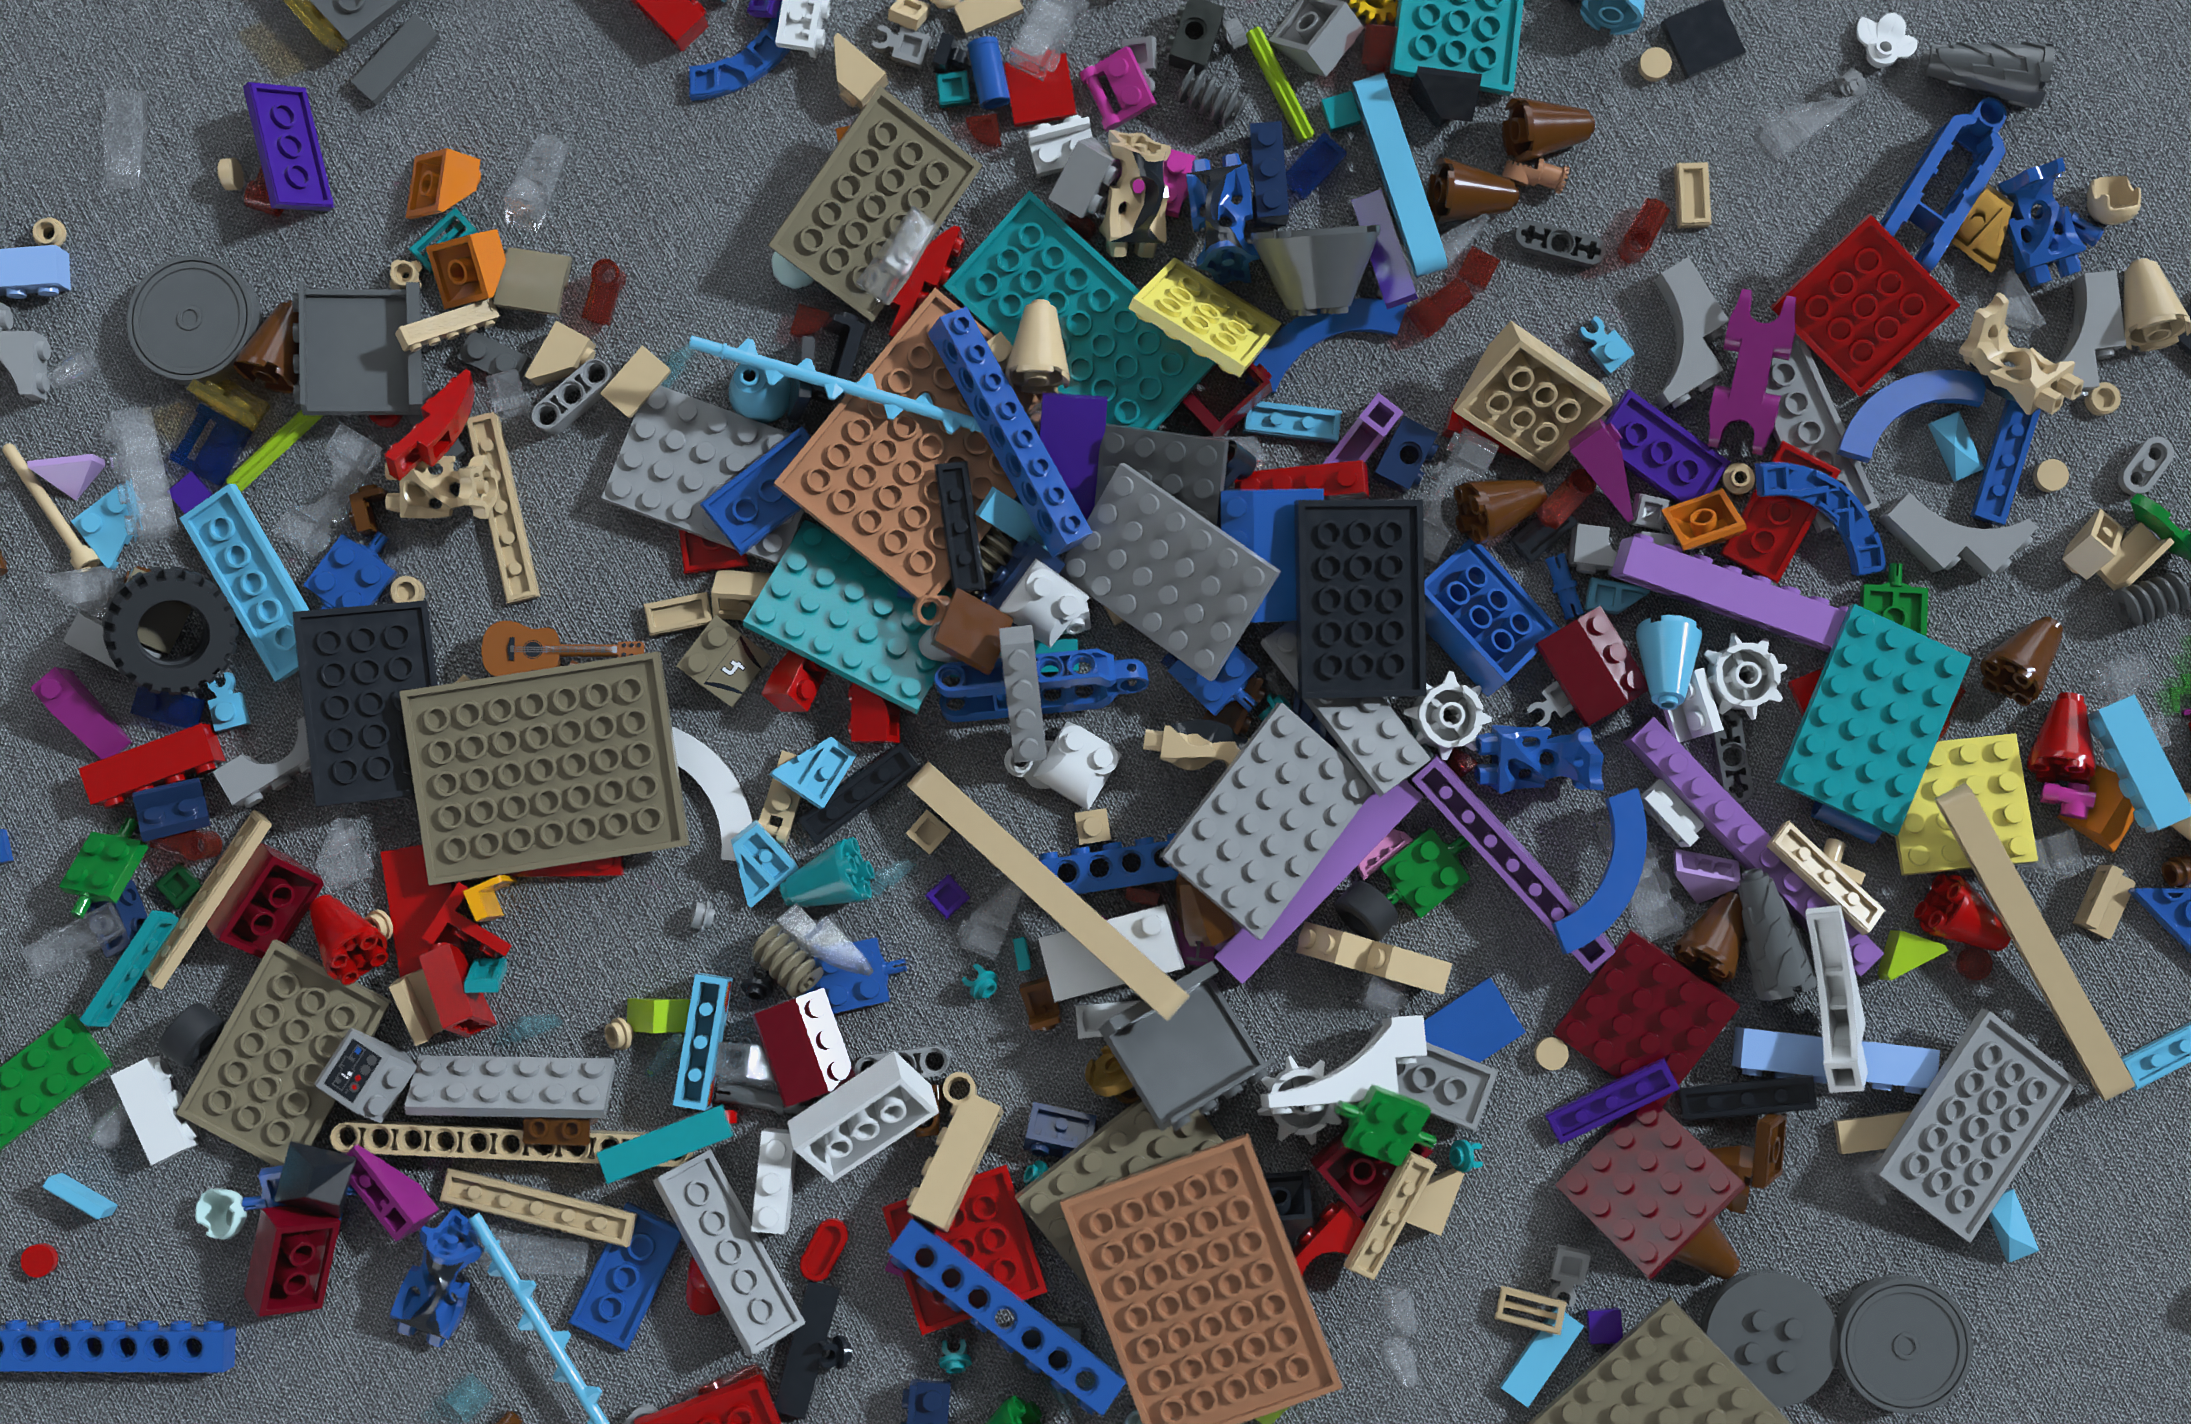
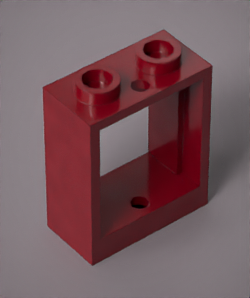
M1251 363L1245 370V373L1258 387L1221 421H1218L1192 392L1180 404L1212 438L1219 439L1273 391L1269 381L1272 376L1263 365L1259 363L1255 366ZM1216 364V365L1208 372V374L1197 384V386H1198L1206 377H1208L1217 367H1219V364Z

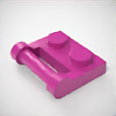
M1128 46L1123 47L1099 63L1083 69L1079 73L1083 84L1088 85L1103 117L1101 123L1105 131L1118 128L1157 104L1137 60ZM1106 74L1122 109L1117 113H1114L1098 79Z

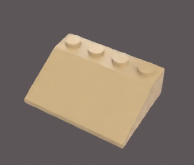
M1510 321L1488 345L1453 406V411L1547 473L1569 451L1568 440L1600 418L1613 405V402L1601 382Z

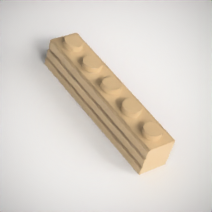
M492 298L400 326L395 335L403 351L411 350V352L422 349V346L426 344L434 346L445 338L453 340L459 337L461 333H474L479 327L490 328L496 324L495 322L500 315L493 304Z

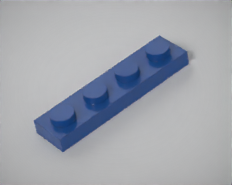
M2006 399L1970 517L1999 527L2006 524L2041 409L2028 415L2017 401Z

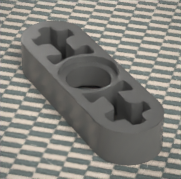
M1532 220L1522 222L1513 236L1515 246L1522 252L1583 268L1596 267L1606 254V246L1598 237ZM1531 230L1532 236L1542 239L1544 233H1547L1548 237L1544 242V248L1540 247L1542 240L1533 239L1531 243H1526L1525 236L1521 234ZM1557 236L1563 237L1568 243V249L1565 252H1556L1551 246L1552 238ZM1575 241H1578L1579 244L1576 248L1586 250L1591 245L1594 247L1593 252L1598 255L1588 259L1587 253L1577 250L1575 256L1571 255V252L1575 247Z
M1728 710L1723 715L1718 714L1721 722H1723V717H1725L1727 722L1732 721L1733 727L1728 729V738L1735 737L1736 742L1720 744V740L1727 739L1725 730L1711 733L1710 737L1718 782L1737 803H1743L1752 796L1753 783L1741 719L1735 712ZM1727 748H1733L1739 754V761L1735 766H1728L1723 761V752ZM1741 769L1742 774L1735 775L1736 783L1743 785L1744 791L1739 792V798H1737L1736 793H1730L1729 787L1734 785L1733 775L1726 777L1725 772Z

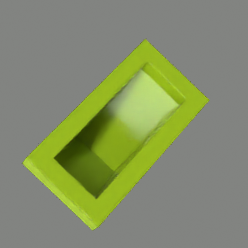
M1890 930L1877 975L1881 980L1891 981L1947 952L1948 949L1946 945L1901 930Z
M627 998V1022L632 1026L633 1032H685L691 999Z

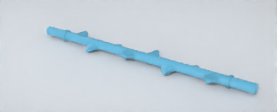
M691 335L689 349L720 357V360L724 358L762 369L765 372L768 385L774 386L784 376L824 387L830 400H835L842 393L883 404L887 419L894 420L905 410L942 421L948 434H953L960 427L970 429V432L977 431L983 433L974 417L934 406L929 393L924 392L914 400L877 389L873 374L867 373L855 383L817 372L812 360L809 358L804 359L796 366L758 355L754 341L749 338L738 348L727 346V343L723 345Z
M480 1213L469 1218L468 1222L485 1247L483 1249L484 1252L487 1251L492 1259L487 1271L488 1274L504 1278L524 1311L517 1325L519 1330H536L558 1365L553 1375L554 1381L569 1383L590 1417L587 1424H610L597 1404L602 1393L601 1388L586 1386L564 1350L571 1337L570 1332L552 1331L531 1297L536 1288V1283L533 1280L520 1279L500 1247L499 1239H495Z

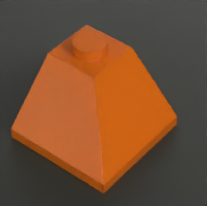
M449 148L415 156L405 218L415 219L442 213L475 192L481 179V172L479 170L481 160Z
M497 229L466 235L426 247L444 310L494 297L506 263Z
M1723 488L1661 509L1664 519L1683 551L1725 542L1740 536L1747 529L1744 520Z

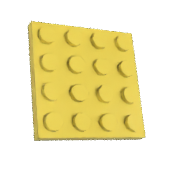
M1175 257L1133 297L1128 309L1135 312L1140 320L1156 325L1169 338L1182 341L1190 346L1195 354L1201 357H1208L1219 364L1223 371L1235 374L1238 377L1245 372L1265 348L1282 324Z
M2016 733L1936 742L1898 836H1895L1901 876L1972 869L1935 802L1936 797L1963 783H1966L1975 794L2013 865L2035 863L2038 861Z

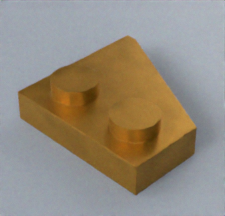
M1988 184L1982 190L1951 243L1992 273L1997 266L2014 203Z

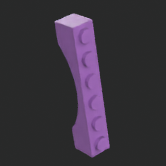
M1378 392L1323 464L1363 460L1365 463L1404 412Z

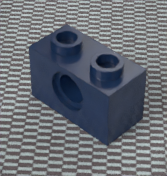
M1404 416L1371 478L1406 495L1410 488L1416 490L1424 476V472L1420 471L1424 460L1430 462L1438 449L1439 444L1434 442L1438 433ZM1403 450L1411 451L1415 456V463L1405 464L1402 462L1400 452Z

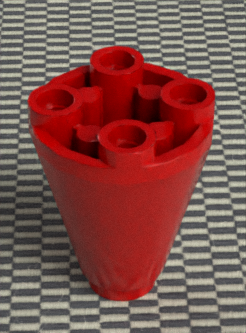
M2063 692L2059 693L2057 699L2052 702L2027 759V768L2036 774L2035 779L2041 783H2055L2056 780L2089 785L2091 777L2095 775L2096 760L2092 735L2088 724V710L2082 695Z
M1938 875L1933 880L1932 889L1928 892L1924 901L1920 902L1914 909V917L1919 920L1920 927L1928 934L1997 952L2005 949L2010 943L2011 938L1998 914L1961 876Z
M322 895L311 903L310 917L324 970L330 977L340 980L343 985H350L357 981L359 976L368 973L374 967L383 965L388 960L389 955L386 951L388 944L385 935L339 899L331 895Z

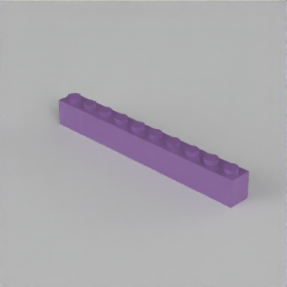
M1655 717L1644 720L1622 742L1658 779H1662L1704 823L1705 828L1746 870L1761 868L1762 872H1767L1769 877L1773 878L1778 893L1782 897L1789 914L1809 934L1805 915L1807 908L1828 907L1830 905L1766 846L1771 839L1770 835ZM1844 919L1855 975L1862 976L1884 953L1866 934H1860Z

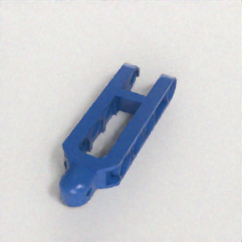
M1995 98L1983 99L1969 114L1954 115L1949 122L1937 130L1880 221V224L1892 236L1895 235L1897 230L1907 220L1928 234L1914 257L1928 273L1934 269L2006 153L2003 140L1998 132L2004 124L2007 114L2004 105ZM1957 142L1972 153L1974 161L1941 215H1939L1920 201L1924 195L1922 190L1927 182L1937 174L1939 170L1937 166L1941 159L1953 148L1951 143Z
M1097 648L1035 654L1042 714L1101 709L1112 703L1117 695L1141 692L1149 685L1148 670L1145 664L1138 659L1114 660V655ZM1002 658L997 659L993 671L989 675L962 661L943 664L938 668L934 679L937 691L941 694L939 700L941 713L946 720L950 722H967L1009 718ZM1086 662L1091 666V669L1088 673L1078 674L1073 670V667L1077 663ZM1048 665L1055 666L1059 670L1053 677H1045L1040 673L1042 668ZM949 675H956L961 679L959 684L953 687L945 686L943 680ZM1131 679L1137 681L1134 686H1130L1127 682ZM1082 686H1088L1093 690L1092 695L1087 698H1080L1075 692ZM1050 689H1056L1061 693L1060 698L1055 701H1048L1043 695ZM952 699H961L965 702L963 708L957 711L947 707V704Z

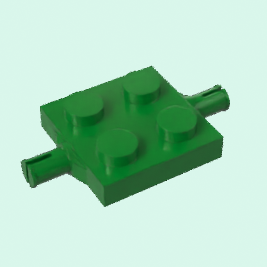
M1888 564V583L1882 585L1863 584L1860 586L1859 606L1927 637L1929 588L1912 587L1902 583L1903 564Z
M126 817L118 833L108 835L91 831L58 886L67 894L79 896L70 911L72 916L83 919L90 905L94 902L107 901L117 903L149 848L141 840L130 839L139 825L136 820Z
M1428 827L1379 866L1388 878L1392 889L1385 896L1393 905L1399 900L1408 904L1416 916L1421 919L1471 879L1460 865L1457 854L1471 844L1461 834V836L1448 845L1439 838L1432 827Z
M1372 1084L1364 1099L1356 1106L1339 1100L1337 1102L1338 1105L1335 1106L1336 1114L1350 1118L1349 1127L1341 1139L1345 1147L1401 1167L1414 1144L1417 1143L1429 1149H1432L1434 1147L1433 1144H1436L1435 1135L1422 1131V1127L1432 1111L1429 1106L1388 1089Z

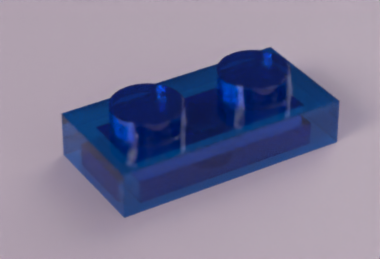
M1324 132L1286 172L1287 188L1304 202L1346 158L1347 152Z
M141 686L137 688L130 713L178 727L189 728L199 724L206 700L181 693L180 695H170L169 692L165 691L157 694L149 692L148 688Z

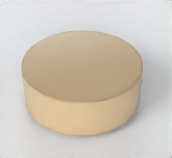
M1649 48L1639 59L1638 71L1648 81H1660L1671 69V57L1662 48Z
M234 157L221 159L218 163L217 171L223 188L227 191L242 189L244 175L239 161Z
M2107 382L2099 383L2100 386L2089 391L2088 397L2084 399L2087 409L2094 415H2107L2115 411L2120 405L2121 395L2119 390L2113 384Z
M2057 459L2041 462L2033 472L2035 485L2044 492H2055L2063 488L2069 479L2068 468Z
M402 576L392 583L390 596L394 603L423 601L425 589L418 579L411 576Z
M1545 1037L1535 1046V1060L1545 1069L1558 1070L1568 1060V1048L1558 1038Z

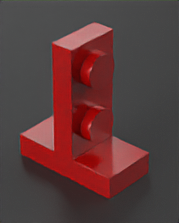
M458 882L421 939L433 946L445 926L449 924L452 926L450 933L465 942L471 937L481 943L478 949L493 959L498 954L505 957L512 946L511 944L456 912V909L465 897L463 891L469 889Z

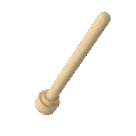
M10 443L5 444L2 448L4 455L70 549V557L72 558L70 563L78 574H85L95 569L101 563L92 548H88L87 545H82L32 470L28 468L27 463L16 447Z

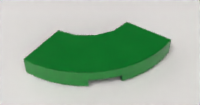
M2137 493L2130 500L2136 521L2147 526L2161 540L2170 537L2174 544L2168 548V551L2191 562V533L2188 529L2180 530L2168 519L2171 516L2170 512L2150 498Z

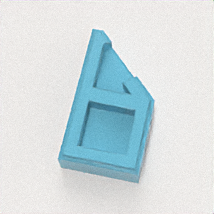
M1591 577L1589 579L1584 610L1592 611L1601 605L1606 614L1616 616L1650 593V590L1637 585Z

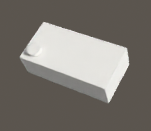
M1168 904L1106 920L1164 973L1185 968ZM1068 931L1038 938L1055 1002L1126 984Z
M893 1051L787 1122L793 1150L833 1183L938 1114L939 1111L931 1084Z

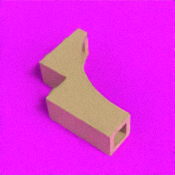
M1304 921L1299 935V943L1296 953L1442 995H1444L1452 963L1306 921Z

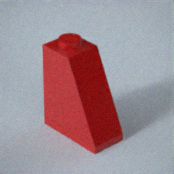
M443 942L431 946L428 949L429 952L419 956L444 1030L468 1038L497 1025L483 993L464 992V981L470 966L461 948Z

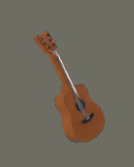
M499 621L492 624L486 630L481 652L482 661L488 675L496 677L560 667L561 658L625 657L644 654L645 645L642 641L618 642V644H561L557 632L552 628L533 629L514 621Z

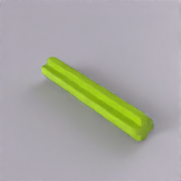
M1260 27L1249 30L1246 33L1247 42L1297 141L1304 143L1310 140L1314 135V131L1267 38Z
M301 409L226 479V483L236 484L240 492H242L324 415H303Z

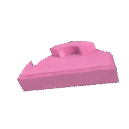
M1392 829L1357 866L1362 880H1365L1379 869V866L1413 839L1405 832Z

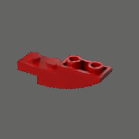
M954 225L931 241L914 258L898 281L889 299L891 309L898 311L889 332L890 341L928 297L929 293L926 292V289L933 291L936 288L940 291L941 286L951 278L953 269L950 268V264L954 256L957 258L960 256L965 240L962 239L961 227Z
M465 369L457 377L450 379L441 391L427 399L421 407L424 420L421 423H417L410 433L398 443L393 444L388 452L384 454L389 474L400 481L422 461L433 467L455 443L469 418L474 401L475 390L469 370Z

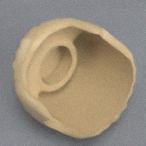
M2126 176L2099 177L2089 183L2086 206L2088 214L2094 221L2106 225H2118L2133 219L2140 210L2141 189L2136 187L2134 190Z

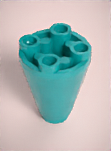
M850 837L836 842L788 876L786 881L780 884V891L788 907L861 902L872 898L870 880L875 878L871 863L869 861L864 862L856 838Z

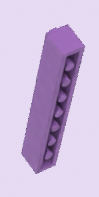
M1636 533L1632 537L1621 540L1611 572L1612 577L1828 653L1831 651L1849 608L1839 606L1838 609L1830 606L1829 600L1818 596L1807 598L1800 595L1801 591L1794 587H1776L1771 585L1770 579L1763 576L1753 575L1752 578L1741 574L1742 569L1735 566L1723 565V567L1714 565L1712 564L1713 559L1707 556L1694 554L1692 557L1683 554V549L1676 545L1664 544V546L1655 544L1653 543L1654 538L1648 535Z
M1436 754L1431 761L1413 775L1411 780L1555 935L1552 923L1570 915L1579 906L1448 764ZM1602 933L1595 940L1571 953L1591 974L1615 953V946Z
M1406 780L1382 797H1379L1374 791L1263 939L1256 940L1240 926L1241 929L1237 935L1214 947L1218 952L1214 958L1243 985L1420 802L1423 796Z

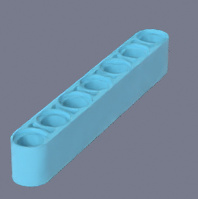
M1384 73L1352 82L1354 97L1415 277L1418 278L1447 269L1446 254Z

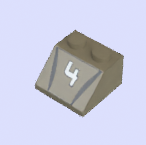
M715 615L676 667L734 708L772 657Z

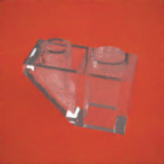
M338 818L333 821L316 861L327 893H339L374 878L371 872L374 869L372 859L366 851L363 852L359 842L362 839L361 832L357 824L351 822L349 818Z

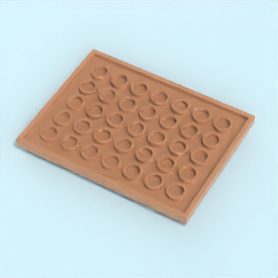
M934 288L862 377L867 373L873 374L877 389L914 400L924 392L929 393L934 406L974 417L928 335V332L940 316L961 308ZM975 321L986 342L994 337L992 333ZM1013 383L1012 389L1039 435L1042 394L1022 392V386ZM849 394L843 398L773 484V486L915 599L925 595H938L950 580L934 471L935 464L967 461L975 513L992 486L1013 500L1017 496L983 433L977 431L970 432V429L960 427L953 434H948L942 421L905 410L894 420L887 419L883 404ZM975 514L980 542L993 525ZM932 601L925 602L923 605L928 607Z
M1248 1133L1060 1201L1142 1424H1241L1342 1389L1340 1377Z

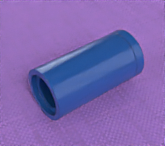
M986 36L970 41L967 44L980 107L982 109H995L1010 103L1011 98L998 39Z
M1815 801L1813 804L1811 817L1869 844H1874L1882 833L1881 830Z

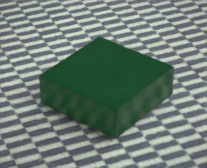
M178 863L155 884V887L175 909H180L197 894L202 886L200 881L183 863Z

